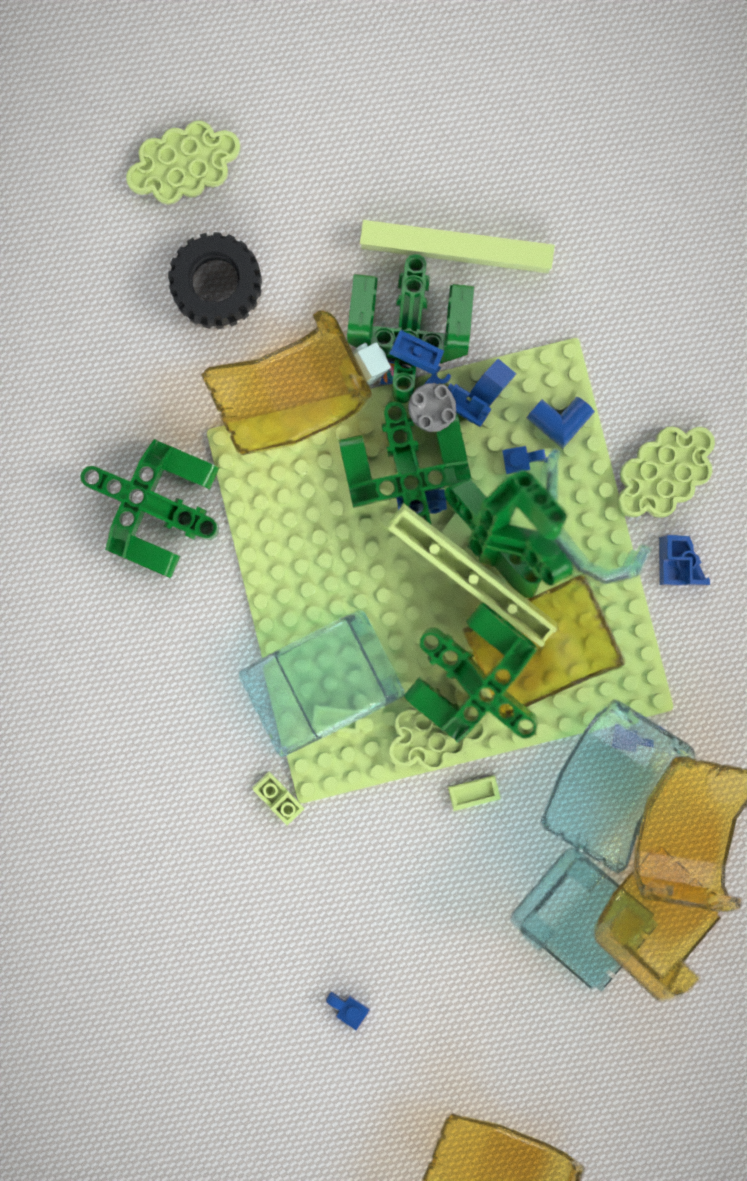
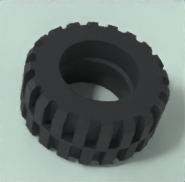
M214 232L211 236L203 233L200 234L201 238L196 240L192 237L187 241V246H181L177 250V257L172 258L170 263L172 268L171 271H168L169 289L174 302L181 313L196 325L199 323L209 329L211 326L217 329H224L225 325L230 324L231 327L237 325L238 320L241 318L245 320L249 316V311L255 309L257 299L261 296L262 276L252 250L247 248L243 241H237L235 236L230 234L226 237L222 236L221 232ZM213 260H222L230 263L238 275V285L235 292L227 299L219 302L203 300L197 295L193 287L195 272L200 266Z

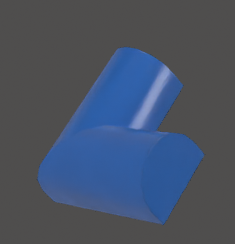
M577 396L560 415L542 399L526 418L560 448L564 449L595 411L587 402Z

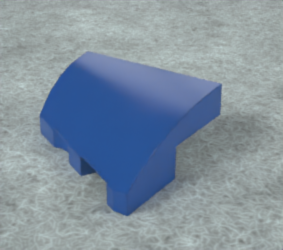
M666 535L659 537L660 585H710L709 577H705L699 565L702 562L694 552V545L690 536Z

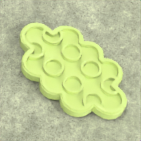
M193 121L187 125L185 130L170 128L163 134L161 139L150 138L141 144L138 152L140 162L132 165L127 171V184L131 191L139 195L153 192L155 198L160 203L166 205L176 203L182 195L191 198L197 197L202 194L206 186L218 187L226 181L228 176L227 163L235 160L240 153L239 139L231 131L223 130L214 133L212 127L204 121Z
M671 426L661 430L657 434L655 442H646L641 445L637 452V458L625 462L620 470V480L625 486L617 499L620 512L627 517L634 518L647 511L653 517L664 518L674 512L677 503L690 500L695 493V486L706 483L712 475V464L707 458L715 445L712 433L703 427H694L684 433L681 429Z
M446 680L437 686L440 694L451 703L458 704L459 707L469 696L462 686L453 680ZM489 688L481 690V694L485 698L493 697ZM415 707L401 710L394 720V727L398 736L390 742L388 755L390 760L397 766L408 767L417 762L423 769L435 771L445 764L447 757L458 758L466 752L468 743H476L482 740L487 732V722L483 717L474 729L457 743L455 739L450 737L445 731H442ZM467 707L465 709L469 716L478 715V711L474 707Z

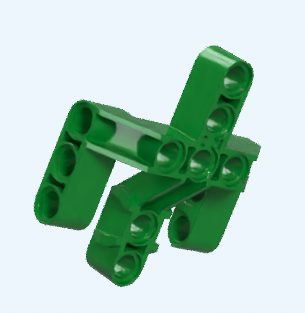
M412 254L407 257L404 273L401 272L399 274L398 289H401V294L396 298V306L400 307L398 328L373 326L378 277L354 274L347 343L357 348L365 343L370 346L377 342L380 349L385 352L386 358L395 359L392 397L400 403L410 401L411 395L414 393L416 366L389 354L400 330L443 350L444 353L439 364L468 355L474 298V286L450 285L445 333L420 331L422 309H427L428 304L425 291L429 292L430 276L426 275L427 263L425 258L418 254ZM414 289L417 290V292H410L409 290ZM380 341H387L388 343H387V344H381V343H379V342H380ZM406 364V365H409L410 367H409V368H403V367H401V365ZM399 386H406L408 389L402 390V389H399L398 387H399Z
M391 402L385 407V423L381 424L382 431L387 434L389 447H386L388 457H393L397 474L372 479L363 436L357 435L338 440L353 508L402 497L403 503L409 507L412 501L417 500L423 505V510L418 515L432 525L425 492L449 487L465 478L472 480L458 415L456 414L454 421L448 427L436 431L443 463L420 469L415 453L419 451L418 441L413 440L411 426H414L412 418H407L405 407L401 403ZM391 408H398L402 416L397 420H393L388 416V411ZM397 431H402L407 436V440L402 444L396 443L393 439V435ZM433 471L440 473L442 477L441 482L437 485L431 484L428 480V474ZM407 477H414L417 480L418 486L415 489L409 490L404 486V480ZM384 482H390L394 487V491L390 495H384L380 491V485Z
M154 439L140 458L131 481L96 466L84 468L80 478L86 487L121 502L110 527L106 551L171 578L181 556L135 537L145 513L164 521V527L168 529L174 527L186 532L185 536L194 540L196 536L205 540H213L219 534L218 523L211 517L206 516V510L198 506L196 509L182 504L184 501L182 499L176 498L175 501H172L155 493L164 470L210 490L219 467ZM146 469L153 470V477L149 481H143L142 473ZM92 472H97L99 475V479L95 484H89L88 476ZM120 482L121 490L116 494H112L110 492L111 484ZM137 491H142L143 500L140 503H133V494ZM131 513L134 518L132 524L124 526L122 523L124 515ZM183 513H190L191 521L187 525H181L179 519ZM211 522L214 527L212 533L208 535L203 534L201 530L203 524Z
M521 470L509 475L488 497L469 478H465L445 489L444 494L447 502L472 530L467 548L479 558V562L495 567L513 589L525 598H531L536 595L541 580L547 585L553 586L573 574L572 563L551 540L557 539L561 535L568 518L567 513L530 472ZM516 508L524 514L537 530L510 524Z
M482 602L466 620V623L473 631L503 654L502 658L486 675L473 659L474 654L462 648L453 640L451 635L445 634L436 627L426 629L420 639V647L429 655L427 657L429 662L433 666L438 664L447 672L446 676L449 679H456L469 696L459 707L458 704L451 703L440 694V690L437 687L434 689L419 677L404 694L405 699L436 724L442 731H445L450 737L455 739L457 743L474 729L487 712L492 714L520 738L528 739L535 735L538 726L537 716L506 691L537 651V646L528 637ZM429 635L435 636L438 644L434 646L429 645L426 642V637ZM453 651L457 655V660H447L445 653ZM506 670L510 677L505 680L500 679L497 676V671ZM489 688L493 691L494 696L485 698L481 694V690ZM508 704L513 708V712L505 714L501 711L500 706ZM467 707H474L478 711V715L469 716L465 709ZM523 720H528L532 723L533 727L526 730L519 723Z

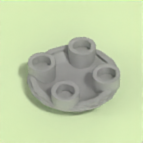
M436 383L425 384L417 388L411 395L408 404L409 415L420 429L429 432L440 431L454 421L456 417V403L452 393L445 385Z

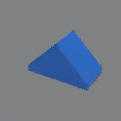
M497 359L482 375L470 391L468 397L472 400L473 396H476L485 403H488V407H490L517 373L500 359Z

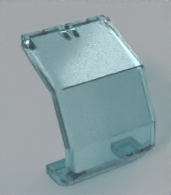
M553 449L541 465L540 483L558 502V459L560 452L557 449ZM564 529L557 539H551L572 563L573 574L571 576L596 588L638 577L651 551V548L642 544L638 547L637 551L633 549L629 551L622 567L606 570L589 562Z
M363 610L355 611L274 651L239 672V679L245 691L248 692V697L256 713L259 714V719L267 735L270 736V741L277 755L279 754L281 757L300 750L404 697L405 694Z
M612 700L597 712L585 728L559 771L540 820L543 825L542 828L556 837L560 835L561 840L578 850L581 848L582 853L599 863L602 861L603 865L617 874L623 872L628 867L645 816L674 770L682 763L690 768L695 762L694 749L687 742L621 701Z
M567 848L512 912L510 918L512 925L539 951L543 948L590 989L595 986L601 992L612 980L606 972L610 969L616 975L628 961L622 953L626 951L632 956L644 942L638 937V934L641 932L648 937L658 926L652 920L654 916L652 912L576 848Z

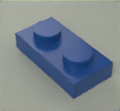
M400 330L389 354L433 375L437 370L444 351Z

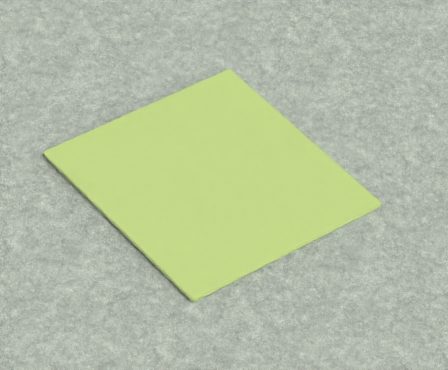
M577 338L437 373L440 379H444L448 374L451 375L449 382L444 384L447 388L450 383L453 385L457 384L469 393L497 359H500L517 373L490 406L491 411L481 427L469 422L466 418L456 413L461 427L471 478L484 495L488 497L511 475H506L502 450L526 446L527 453L544 449L546 460L529 463L530 471L528 472L536 477L567 513L568 518L561 535L557 539L551 540L566 555L573 566V574L553 586H549L541 580L536 595L526 598L555 620L558 628L555 633L553 632L548 637L543 647L530 639L537 646V651L520 675L506 690L537 716L538 726L535 735L528 739L520 738L492 714L487 712L484 716L487 722L485 737L476 743H468L466 752L458 758L447 757L445 764L440 769L615 725V723L620 724L668 712L673 709V702L625 516L620 512L617 505L619 493L580 341ZM432 374L416 377L414 392L417 388L423 386ZM384 385L211 428L207 431L214 465L219 467L217 477L299 803H307L430 772L423 769L417 762L408 767L397 766L390 760L388 755L390 742L398 736L394 727L396 715L403 709L414 708L404 697L408 689L419 677L434 689L440 683L452 680L446 676L447 672L438 664L433 666L427 658L429 655L421 649L420 639L426 629L436 627L445 634L451 635L453 640L462 648L474 654L473 659L486 675L503 656L502 653L479 636L466 623V620L482 601L389 530L388 522L398 511L397 498L353 508L338 440L357 435L363 436L372 479L397 474L393 457H388L386 447H389L387 434L382 431L381 424L385 423V407L391 402H397L392 397V385ZM399 386V387H398L399 389H402V390L408 389L406 386ZM577 396L587 402L595 411L564 449L560 448L526 418L542 399L560 415ZM409 402L401 403L405 407L407 418H411L409 415ZM391 408L388 411V416L393 420H397L402 416V413L398 408ZM414 423V426H411L413 440L418 441L419 451L415 453L419 468L423 469L441 465L443 460L440 446L437 442V432L420 429ZM397 431L394 433L393 439L396 443L402 444L407 440V436L404 432ZM433 471L428 474V480L431 484L437 485L441 482L442 477L440 473ZM407 477L404 480V486L409 490H413L418 486V482L414 477ZM384 482L380 485V491L384 495H390L394 491V487L390 482ZM447 500V510H442L437 514H430L432 526L440 532L443 531L456 513ZM516 508L510 524L537 530L524 514ZM470 534L460 548L479 562V558L467 548ZM481 563L511 586L495 567ZM429 635L426 637V642L429 645L434 646L438 644L435 636ZM453 651L445 653L447 660H457V655ZM506 670L497 671V676L500 679L505 680L510 677ZM314 704L362 710L359 735L311 728ZM508 704L500 706L501 711L505 714L513 712V708ZM523 720L519 723L526 730L533 727L532 723L528 720Z

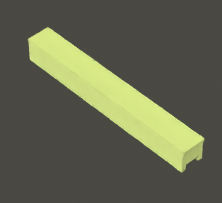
M363 220L360 239L361 249L404 255L418 254L427 258L549 273L550 269H552L555 247L552 244Z
M405 504L400 507L388 522L390 531L539 646L543 647L548 637L558 629L555 620Z

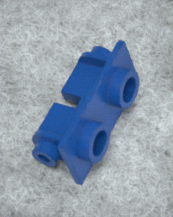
M450 383L448 389L455 399L456 413L466 418L469 422L481 427L491 411V408L488 407L489 404L476 396H473L472 400L468 401L467 397L470 393L457 384L453 385Z
M444 489L425 492L430 514H437L442 510H447ZM402 497L397 498V505L399 510L400 507L404 504ZM415 500L409 504V508L416 514H419L423 510V505L420 501Z

